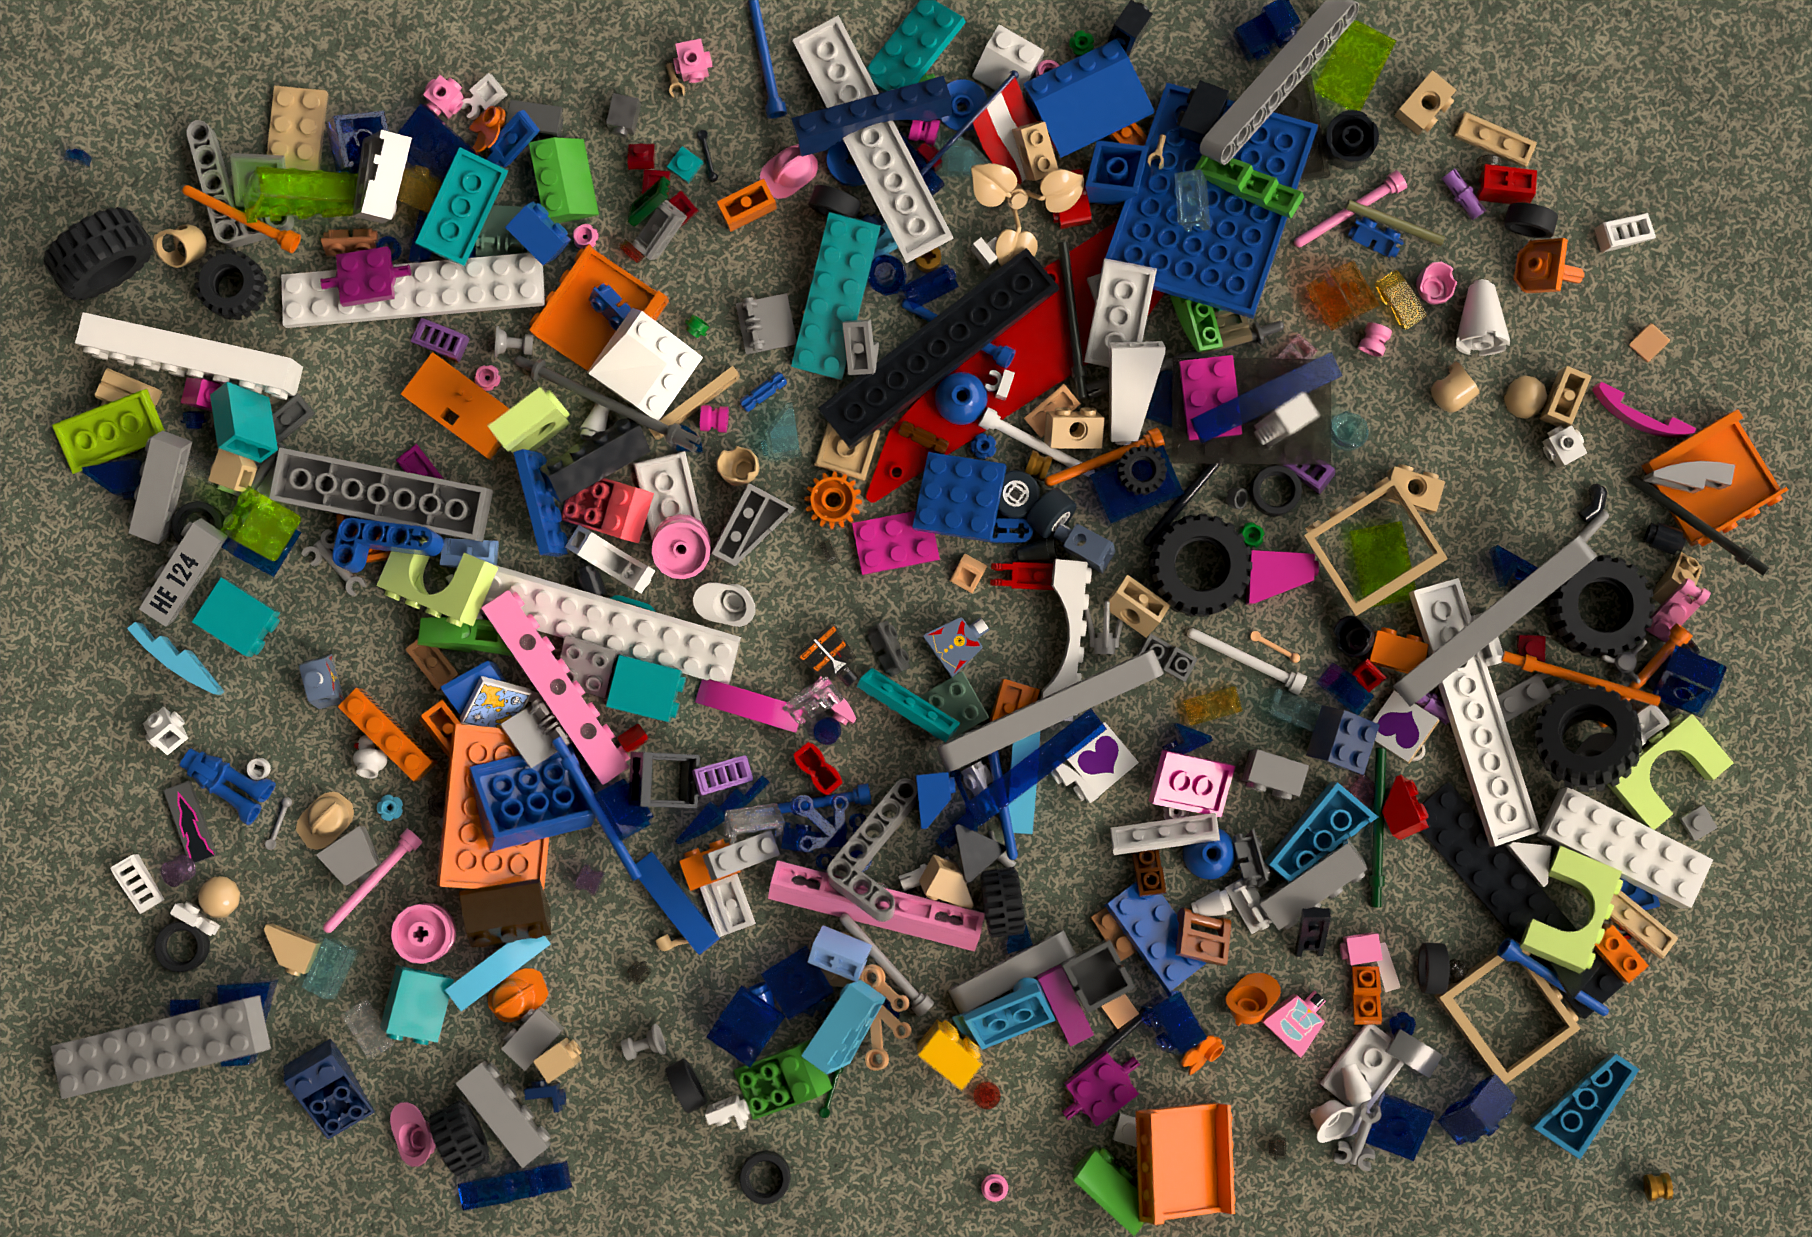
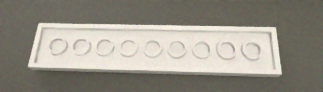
M839 15L793 39L827 108L879 94ZM893 121L862 128L843 138L906 263L954 239Z
M531 253L468 258L465 267L450 260L408 263L411 268V276L396 278L394 285L395 299L343 307L340 304L337 287L325 290L321 288L320 279L336 277L337 270L281 275L283 326L285 328L545 306L543 265ZM397 264V265H393V266H394V267H399V266H405V265H408V264Z
M497 566L498 570L482 607L507 590L511 594L516 591L525 604L521 607L525 615L532 614L540 627L536 629L537 631L565 638L567 635L616 650V653L619 655L681 670L682 673L704 680L711 679L729 685L741 637ZM481 608L479 611L480 614L486 615Z
M1459 578L1409 592L1424 642L1429 644L1427 651L1429 656L1472 622ZM1481 650L1438 684L1489 845L1494 847L1540 832Z

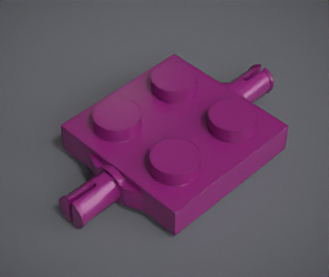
M388 246L337 254L336 277L320 279L322 290L337 287L340 304L343 307L395 299L394 285L396 278L411 276V268L409 264L394 267L391 260V250Z
M1104 1051L1064 1082L1072 1094L1074 1103L1063 1110L1062 1113L1069 1121L1073 1116L1082 1111L1090 1117L1096 1126H1099L1139 1095L1131 1084L1128 1074L1140 1066V1063L1133 1056L1121 1066L1112 1059L1107 1051Z

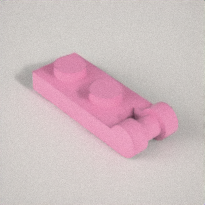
M1686 578L1650 616L1653 622L1651 627L1645 628V630L1666 643L1669 639L1668 635L1671 633L1669 630L1674 624L1678 623L1682 626L1708 600L1711 592L1705 588H1698L1694 585V581Z

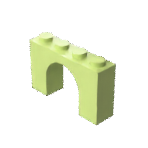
M539 387L488 427L507 451L512 453L522 449L536 451L570 425V422L567 420L570 414L550 390L545 393Z
M406 534L401 537L400 543L405 540ZM391 551L376 585L386 590L384 595L398 601L401 596L407 598L405 604L419 610L421 605L427 607L426 613L441 618L442 614L447 615L446 621L459 627L462 626L463 622L471 626L474 625L498 570L497 566L464 553L450 584L441 592L429 595L424 586L423 575L430 556Z
M1680 713L1673 717L1669 722V728L1664 732L1660 730L1648 739L1650 744L1639 753V762L1636 767H1631L1632 773L1626 779L1621 776L1619 778L1620 784L1614 787L1610 783L1607 784L1635 819L1653 830L1673 815L1671 810L1655 793L1650 782V769L1659 755L1669 750L1683 754L1705 780L1716 779L1734 763L1693 714L1682 715Z
M1560 846L1555 851L1549 866V876L1567 883L1582 892L1589 905L1588 921L1581 930L1564 932L1532 919L1526 926L1519 947L1522 950L1579 974L1586 968L1590 969L1596 955L1592 953L1594 945L1601 942L1605 929L1601 928L1603 921L1610 918L1614 905L1610 904L1614 894L1618 895L1623 884V880H1620L1622 871Z

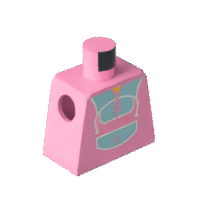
M1315 990L1304 1001L1296 994H1292L1264 1015L1261 1022L1301 1058L1325 1022L1316 1012L1326 1001Z

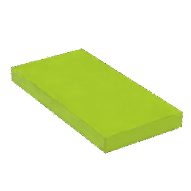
M147 389L52 425L72 474L144 448L151 436L156 435L162 430L165 431Z

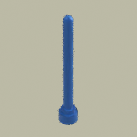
M748 0L768 94L767 105L765 106L766 115L769 119L783 117L787 115L786 104L778 96L759 1Z
M904 299L901 302V306L928 322L938 316L909 299ZM991 343L981 349L993 356L996 364L1004 369L1008 368L1016 350L1008 346L1003 347L1000 345L997 347Z
M997 750L988 754L1007 857L1010 860H1015L1018 853Z
M867 783L858 785V788H853L851 792L749 808L745 811V817L747 819H754L850 802L861 804V806L872 804L870 788Z
M1508 937L1500 944L1497 951L1499 957L1507 962H1519L1565 992L1555 973L1524 954L1522 948L1519 947V943ZM1582 990L1575 997L1576 1000L1601 1016H1606L1609 1013L1607 1006Z

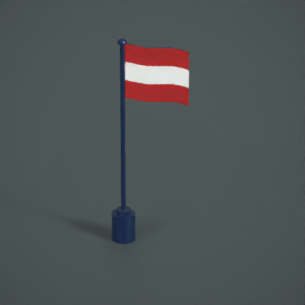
M1016 70L1010 71L1011 75L920 171L922 177L972 124L980 145L990 162L1011 169L1016 175L1017 183L1019 184L1026 179L1012 129L1036 122L1037 120L1025 102L1017 82L1019 74ZM866 214L861 219L862 221L881 225L878 239L885 233L883 229L885 223L882 221V214L879 216L876 214L872 216Z

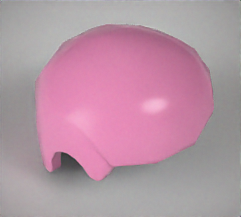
M1442 261L1433 262L1419 273L1416 286L1422 300L1429 304L1437 305L1445 303L1453 296L1457 281L1452 276L1453 268Z

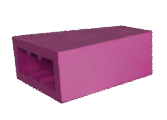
M1251 550L1249 558L1253 564L1249 574L1251 579L1246 587V605H1253L1313 581L1314 576H1318L1319 561L1315 560V554Z

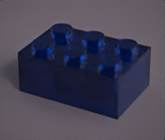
M1164 445L1153 449L1161 453L1160 456L1162 459H1165V467H1167L1165 480L1153 493L1151 492L1144 496L1139 494L1138 496L1134 495L1133 492L1129 493L1126 491V488L1121 486V481L1117 477L1118 464L1093 473L1088 477L1108 527L1177 499L1184 494ZM1140 460L1132 465V474L1136 479L1144 481L1151 477L1152 468L1148 462Z

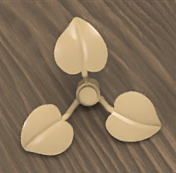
M989 163L971 166L973 192L976 199L987 207L998 206L1005 199L1013 213L1016 231L1011 229L1003 230L995 243V253L1000 266L1002 267L1025 248L1033 256L1036 255L1038 248L1037 240L1031 232H1021V224L1017 213L1018 209L1026 205L1028 197L1040 201L1045 200V206L1050 212L1066 211L1077 202L1082 194L1084 187L1083 175L1065 169L1052 170L1041 180L1040 191L1043 195H1038L1030 190L1024 191L1021 185L1017 183L1014 172L1006 166Z

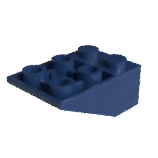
M331 1038L284 1065L285 1084L327 1139L332 1138L375 1113L345 1057Z

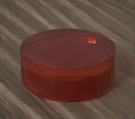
M626 239L619 245V248L636 263H640L645 257Z
M981 1082L974 1089V1100L979 1107L992 1109L999 1103L1000 1091L993 1082Z

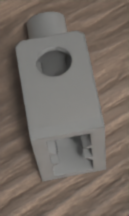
M358 826L316 854L345 886H351L357 881L361 885L372 874V871L381 864L365 826ZM377 883V884L372 888V890H373L374 888H376L377 886H379L380 884Z

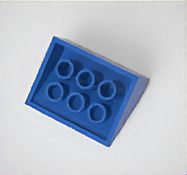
M1117 39L1023 83L1026 102L1036 119L1046 123L1051 144L1060 158L1154 114V109L1134 67Z
M569 744L567 748L571 754H575L572 744ZM558 752L531 769L521 755L469 768L480 823L490 852L592 826L595 816L568 770L565 771L560 763L562 759Z

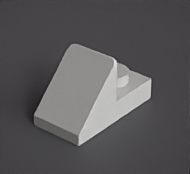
M871 319L843 322L848 375L874 374L876 371L879 342H873Z

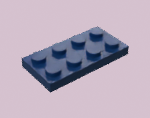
M522 449L513 452L540 555L554 557L567 555L568 552L565 546L568 543L566 534L562 532L560 525L562 515L559 508L555 505L554 498L549 493L539 470L541 466L546 464L547 459L542 453Z
M1135 881L1105 904L1107 910L1166 993L1172 991L1207 963L1175 955L1179 923L1177 921V914L1162 894L1139 897Z

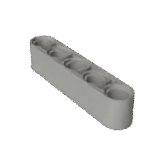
M1064 930L1053 934V937L1051 935L1030 946V949L1026 948L1007 958L1006 961L1003 960L982 971L983 973L980 972L959 983V986L957 984L950 988L948 992L959 1014H962L1014 988V985L1020 979L1026 977L1033 978L1071 958L1076 953Z

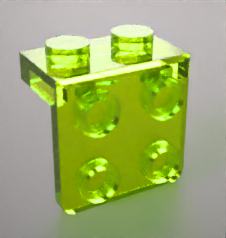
M248 485L246 490L238 497L237 504L232 513L225 518L220 531L267 559L276 561L301 522V517Z

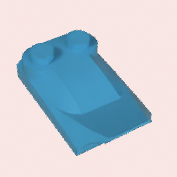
M1028 977L1020 979L1014 985V992L991 1003L952 1017L961 1034L969 1036L978 1042L982 1050L1053 1022L1056 1019L1041 985L1036 979Z

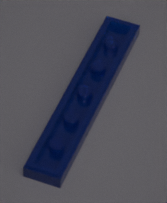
M1332 352L1200 414L1190 419L1202 444L1291 401L1303 392L1306 394L1343 375Z
M1090 708L964 804V806L979 826H982L1107 730V728Z

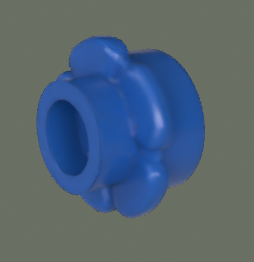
M978 434L975 436V440L971 442V451L979 459L992 457L996 452V441L991 435ZM982 444L986 445L985 449L981 447Z

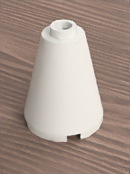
M1485 279L1476 280L1468 288L1456 338V348L1458 351L1470 355V350H1480L1479 356L1494 355L1506 350V345H1510V338L1495 285Z

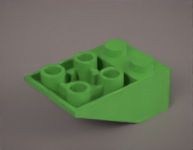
M813 1038L733 1070L753 1120L818 1098L832 1089L828 1075L802 1057V1054Z

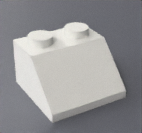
M998 25L983 51L972 78L996 91L1011 75L1010 71L1016 70L1019 74L1017 82L1023 93V83L1031 80L1037 66L1043 59L1044 50L1005 27Z

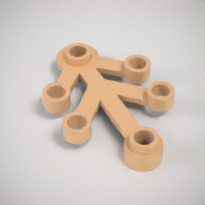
M870 964L864 967L859 980L864 981L891 1002L893 1010L901 1012L908 1009L909 999L905 995H898L885 982V972L880 966ZM872 973L876 975V982H872L870 979ZM899 998L903 1001L902 1008H899L897 1005ZM883 1005L870 1026L872 1049L865 1056L867 1067L873 1071L884 1069L889 1062V1056L883 1049L881 1020L893 1030L894 1036L898 1039L907 1038L911 1034V1026L907 1022H900ZM900 1026L905 1028L904 1035H901L899 1032ZM877 1054L882 1056L881 1064L876 1060Z

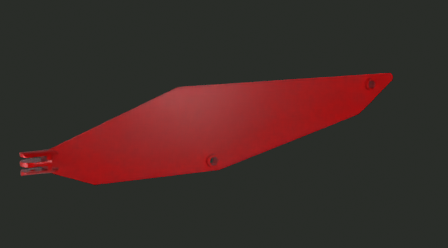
M1118 221L1069 252L1083 366L1089 364L1084 361L1095 309V302L1087 278L1101 274L1104 258L1107 255ZM1060 259L1044 268L1054 278L1059 286V290L991 342V344L997 347L1000 345L1003 347L1008 346L1016 350L1012 362L1006 369L1015 372L1006 400L995 398L997 390L994 392L986 390L988 398L986 408L989 407L997 411V415L1001 416V420L1071 375L1070 368L1073 365ZM1152 291L1148 315L1164 295L1163 292ZM980 350L952 373H970L980 379L984 386L986 384L993 386L997 384V379L989 375L990 371H998L1002 376L1005 369L996 364L993 356ZM937 383L924 393L889 431L866 494L867 500L875 503L923 472L928 452L937 453L933 448L928 449L912 441L911 437L905 438L899 435V428L904 421L913 424L915 428L918 426L936 435L935 438L939 439L941 437L947 440L949 445L944 454L949 455L974 439L976 435L986 431V429L978 426L982 415L976 421L966 425H957L945 420L939 414L935 405V393L939 385ZM959 392L957 399L965 401L967 399L966 393ZM899 468L902 471V475L894 477L892 470Z

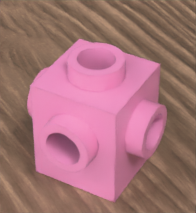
M701 39L675 44L678 58H673L676 74H682L683 81L697 83L703 81L704 77L709 76L708 68L712 67L709 51L704 52Z
M439 75L436 80L432 79L425 88L423 95L428 101L426 106L439 116L442 113L449 119L463 105L462 100L465 98L460 92L462 87L452 78L446 80Z

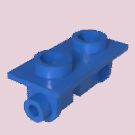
M1364 216L1362 220L1357 217L1355 218V223L1358 226L1357 228L1352 226L1348 233V236L1352 237V241L1369 247L1372 239L1377 241L1373 247L1374 251L1388 258L1390 256L1394 258L1397 256L1400 249L1396 247L1397 243L1402 246L1404 244L1399 232L1388 227L1386 230H1382L1376 227V221Z
M604 283L598 288L594 287L589 297L593 309L601 313L615 331H617L632 309L626 302L618 308L617 304L622 298L610 285L606 286Z

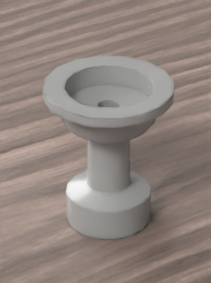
M496 326L494 357L504 353L506 348L523 349L524 354L532 355L533 334H525L524 338L507 337V333Z
M657 1024L652 1025V1028L647 1032V1038L633 1042L632 1038L621 1041L623 1054L628 1061L637 1058V1052L648 1048L655 1053L666 1054L665 1040Z

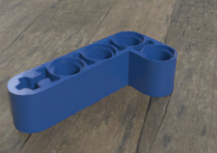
M347 518L338 527L332 559L337 566L349 572L358 573L365 567L369 549L436 556L442 551L444 541L439 534L422 526ZM357 529V533L353 537V532ZM381 532L380 538L376 540L377 534ZM406 534L405 540L400 543L401 537ZM352 554L351 560L347 563L348 557Z

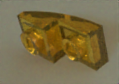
M1398 270L1392 271L1375 283L1385 306L1392 308L1401 329L1407 330L1427 316L1417 296Z
M1236 686L1183 700L1190 726L1243 711Z

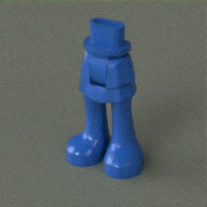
M192 748L187 751L179 765L188 771V776H193V779L202 789L206 788L210 794L214 793L231 804L238 811L240 820L246 825H250L255 821L262 807L224 785L225 782H231L261 803L270 797L276 786L275 782L267 778L259 781L249 779L233 769L230 763L223 762L222 758L207 755L203 751L198 753Z

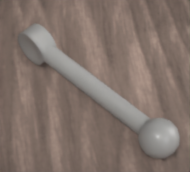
M289 797L282 799L283 806L271 838L265 842V847L268 850L276 847L275 840L287 808L292 805V800Z

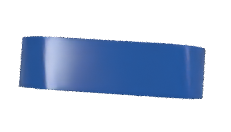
M996 518L995 524H997V528L1006 529V533H998L997 538H992L991 543H1025L1031 538L1033 528L1025 519ZM1019 524H1023L1024 529H1028V533H1025L1023 538H1019L1017 533H1009V529H1017Z

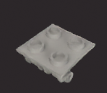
M787 293L756 300L750 297L743 299L741 303H736L746 355L797 344Z
M566 635L560 656L570 670L566 675L571 682L577 680L584 692L605 698L613 664L617 660L618 653H616V650Z
M540 698L534 701L530 707L500 724L530 769L557 753L552 743L553 740L561 736L566 746L572 743L569 735L561 727L560 722L556 720L555 715L547 707L546 702L543 699L540 700Z

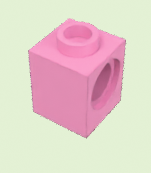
M1370 932L1343 937V943L1340 944V953L1342 960L1346 959L1347 964L1355 965L1383 960L1378 933Z

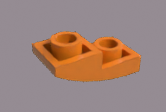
M1379 966L1352 967L1354 1025H1381L1382 1023Z

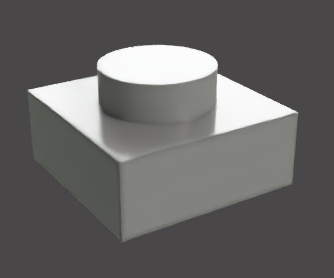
M1700 805L1679 817L1692 841H1696L1718 828L1704 805Z

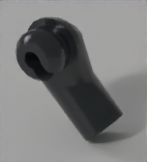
M1598 483L1591 485L1588 489L1589 495L1592 496L1591 504L1578 512L1579 516L1586 523L1605 509L1608 492L1604 486L1601 487Z

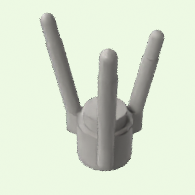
M1105 601L1103 633H1097V638L1089 608L1084 610L1090 636V647H1095L1094 654H1115V648H1119V637L1123 621L1118 618L1113 637V633H1109L1110 602Z
M1642 640L1630 652H1622L1615 658L1603 655L1602 659L1609 664H1614L1618 672L1626 673L1634 682L1640 683L1639 677L1633 672L1637 665L1635 655L1647 644V641Z

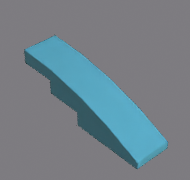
M134 622L127 628L148 652L188 682L212 694L221 695L225 692L193 651L184 650L180 653L168 637L159 636L155 639L143 623Z
M1040 731L1012 743L1008 806L1013 832L1017 834H1033Z
M546 936L507 943L445 991L459 1010L463 1011L551 945Z

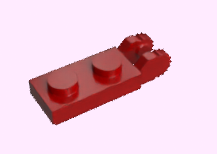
M1012 562V564L991 563V569L995 571L1012 570L1011 580L994 578L990 580V586H1011L1012 589L1054 590L1051 586L1053 564Z

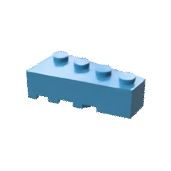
M1330 782L1264 862L1283 880L1291 882L1318 862L1320 858L1332 852L1339 844L1355 835L1361 828L1374 821L1378 816L1338 782Z
M1615 1053L1608 1054L1529 1126L1574 1157L1581 1159L1640 1069Z

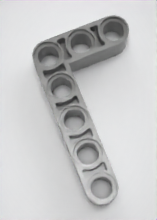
M195 120L188 125L186 132L202 192L237 209L216 133L204 121ZM206 130V136L201 140H197L198 133ZM209 155H213V161L208 165H204V159ZM220 179V186L217 189L211 190L212 182ZM273 205L246 213L280 231L292 230L294 226L293 216L280 205ZM207 206L214 235L226 247L237 248L271 238L258 231L250 232V227L224 214L218 215V211ZM284 214V222L280 225H275L276 217ZM234 229L233 237L225 240L224 235L226 231Z
M907 778L896 782L830 862L827 871L828 881L833 889L880 922L888 921L893 917L895 913L894 897L889 891L864 874L862 870L917 804V785L913 780ZM902 791H909L912 793V796L903 798L899 794ZM890 810L894 811L896 815L892 818H887L883 813ZM872 830L880 833L875 838H870L866 834ZM859 850L863 853V856L853 858L850 856V853ZM839 870L847 873V875L841 879L835 878L833 876V874ZM859 886H864L868 889L865 894H857L854 890ZM879 902H886L890 905L886 910H879L875 907Z

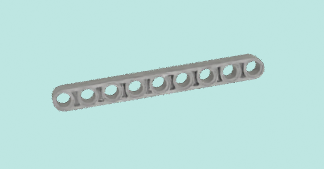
M1326 0L1205 135L1200 144V153L1221 164H1227L1354 21L1359 11V3L1354 0Z
M1580 535L1577 536L1395 683L1393 687L1411 707L1590 563L1597 555Z
M1154 650L1145 651L936 747L947 772L953 771L1163 675L1164 672Z

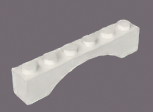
M1303 392L1254 425L1257 429L1254 433L1262 445L1267 444L1268 447H1271L1317 418L1319 414Z
M1054 559L1051 586L1057 593L1065 612L1067 644L1059 669L1051 681L1041 690L1040 699L1081 681V673H1077L1078 663H1082L1084 657V647H1080V638L1086 634L1087 622L1082 620L1083 610H1088L1089 594H1085L1086 583L1090 584L1092 569L1087 567L1088 562ZM1073 716L1064 721H1073Z

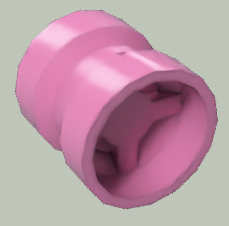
M1368 322L1365 328V338L1360 341L1358 348L1367 354L1382 357L1386 349L1384 344L1390 339L1392 331L1383 325Z

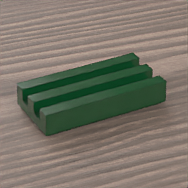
M664 176L661 177L630 204L627 222L635 227L668 198V186L671 181Z

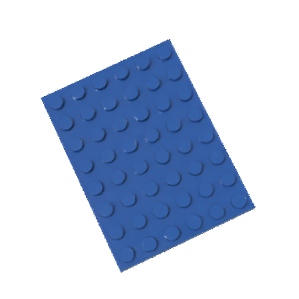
M1166 83L1145 143L1149 150L1138 195L1125 200L1105 258L1157 268L1153 290L1254 319L1287 217L1246 201L1194 173L1193 170L1202 156L1200 144L1179 137V126H1176L1180 112L1182 110L1186 112L1189 105L1187 98L1191 89ZM1229 100L1223 115L1235 103V101ZM1273 112L1233 158L1251 164L1253 170L1275 177L1279 184L1297 190L1318 124ZM1165 135L1166 139L1162 150L1164 166L1159 170L1161 161L1153 159L1151 167H1149L1148 157L1155 152L1159 136Z

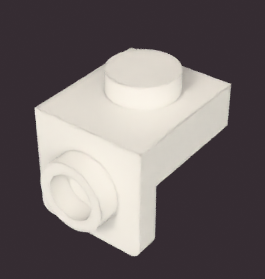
M1647 704L1637 711L1639 724L1641 725L1642 745L1646 743L1648 738L1669 725L1670 722L1657 706Z

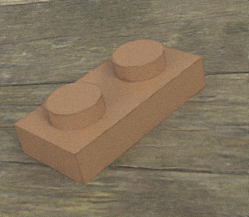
M417 639L405 650L437 691L442 690L441 686L454 680L460 674L440 648L417 645Z
M1106 907L1090 916L1103 938L1110 939L1121 961L1137 952Z

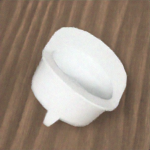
M706 583L696 590L693 597V604L697 613L704 619L741 627L747 625L755 615V603L745 587L738 584Z
M1330 1100L1310 1111V1116L1317 1129L1316 1138L1321 1143L1355 1134L1362 1120L1360 1106L1347 1107L1336 1100Z

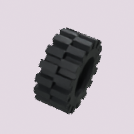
M1145 445L1135 446L1120 459L1117 466V477L1121 481V486H1124L1129 493L1133 492L1134 495L1138 496L1139 494H1143V496L1156 491L1165 480L1167 467H1165L1166 461L1164 458L1162 459L1159 451L1153 450V447L1149 446L1148 448ZM1140 460L1148 462L1152 468L1151 477L1144 481L1136 479L1132 474V465Z

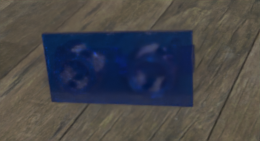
M946 264L902 286L901 289L914 310L959 288V285L955 280V271Z

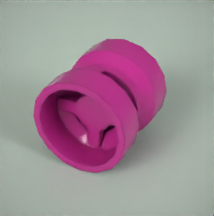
M913 120L909 140H923L927 145L934 146L940 121L932 120L926 122Z
M702 405L700 431L708 432L713 427V429L720 433H727L729 407L720 406L718 409L715 408L713 410L710 405Z

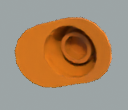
M524 968L514 972L492 988L488 995V1006L495 1016L503 1022H514L523 1018L531 1008L534 1010L539 1008L548 996V989L542 973L533 968Z
M1265 973L1248 974L1228 992L1226 1004L1237 1026H1240L1242 1023L1256 1024L1263 1019L1266 1012L1276 1003L1280 996L1281 987L1276 979Z

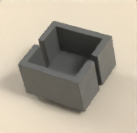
M1108 938L1060 963L1073 987L1078 985L1074 991L1087 1013L1135 989L1125 967L1121 964L1115 965V963H1120L1121 960Z

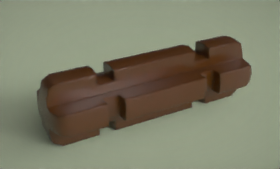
M907 421L901 424L898 431L899 435L905 438L911 437L912 441L928 449L933 448L939 454H944L949 445L947 440L941 437L939 439L935 438L936 435L918 426L915 428L913 424Z

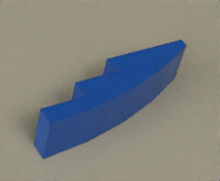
M650 852L636 864L642 875L639 877V880L697 954L701 955L720 939L695 903L686 895L675 878L667 871L653 852Z

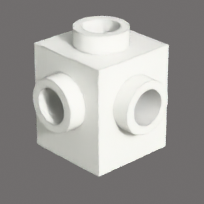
M1562 425L1548 432L1549 438L1542 441L1546 457L1550 461L1553 460L1557 469L1587 454L1582 444L1584 440L1581 433L1577 429L1574 430L1572 425L1566 429H1563Z
M163 706L159 711L151 714L143 723L147 732L145 738L153 747H158L165 754L169 755L188 739L183 728L185 722L177 712L170 713Z

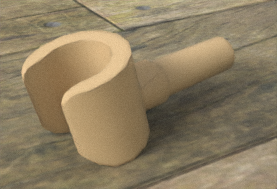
M666 64L671 82L669 88L671 97L675 99L672 93L675 87L682 88L684 96L685 88L678 82L673 64Z
M1165 135L1159 136L1155 152L1149 155V167H1151L1153 159H1159L1161 161L1159 170L1163 168L1164 158L1162 150L1166 139Z
M668 934L655 941L661 951H668L678 945L689 943L684 937L671 941Z

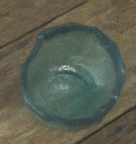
M1344 411L1332 418L1328 433L1330 441L1336 448L1343 451H1353L1366 443L1369 429L1366 421L1360 415Z

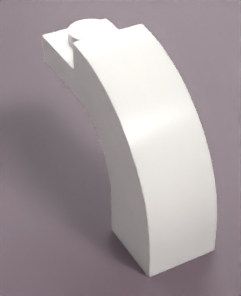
M578 525L565 548L641 594L655 573V570L629 556Z

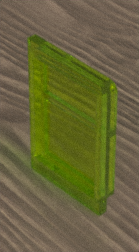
M1354 19L1340 36L1313 91L1346 109L1361 111L1397 40Z

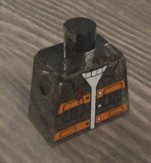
M833 622L795 655L799 661L829 683L838 677L848 688L859 678L849 666L857 658Z

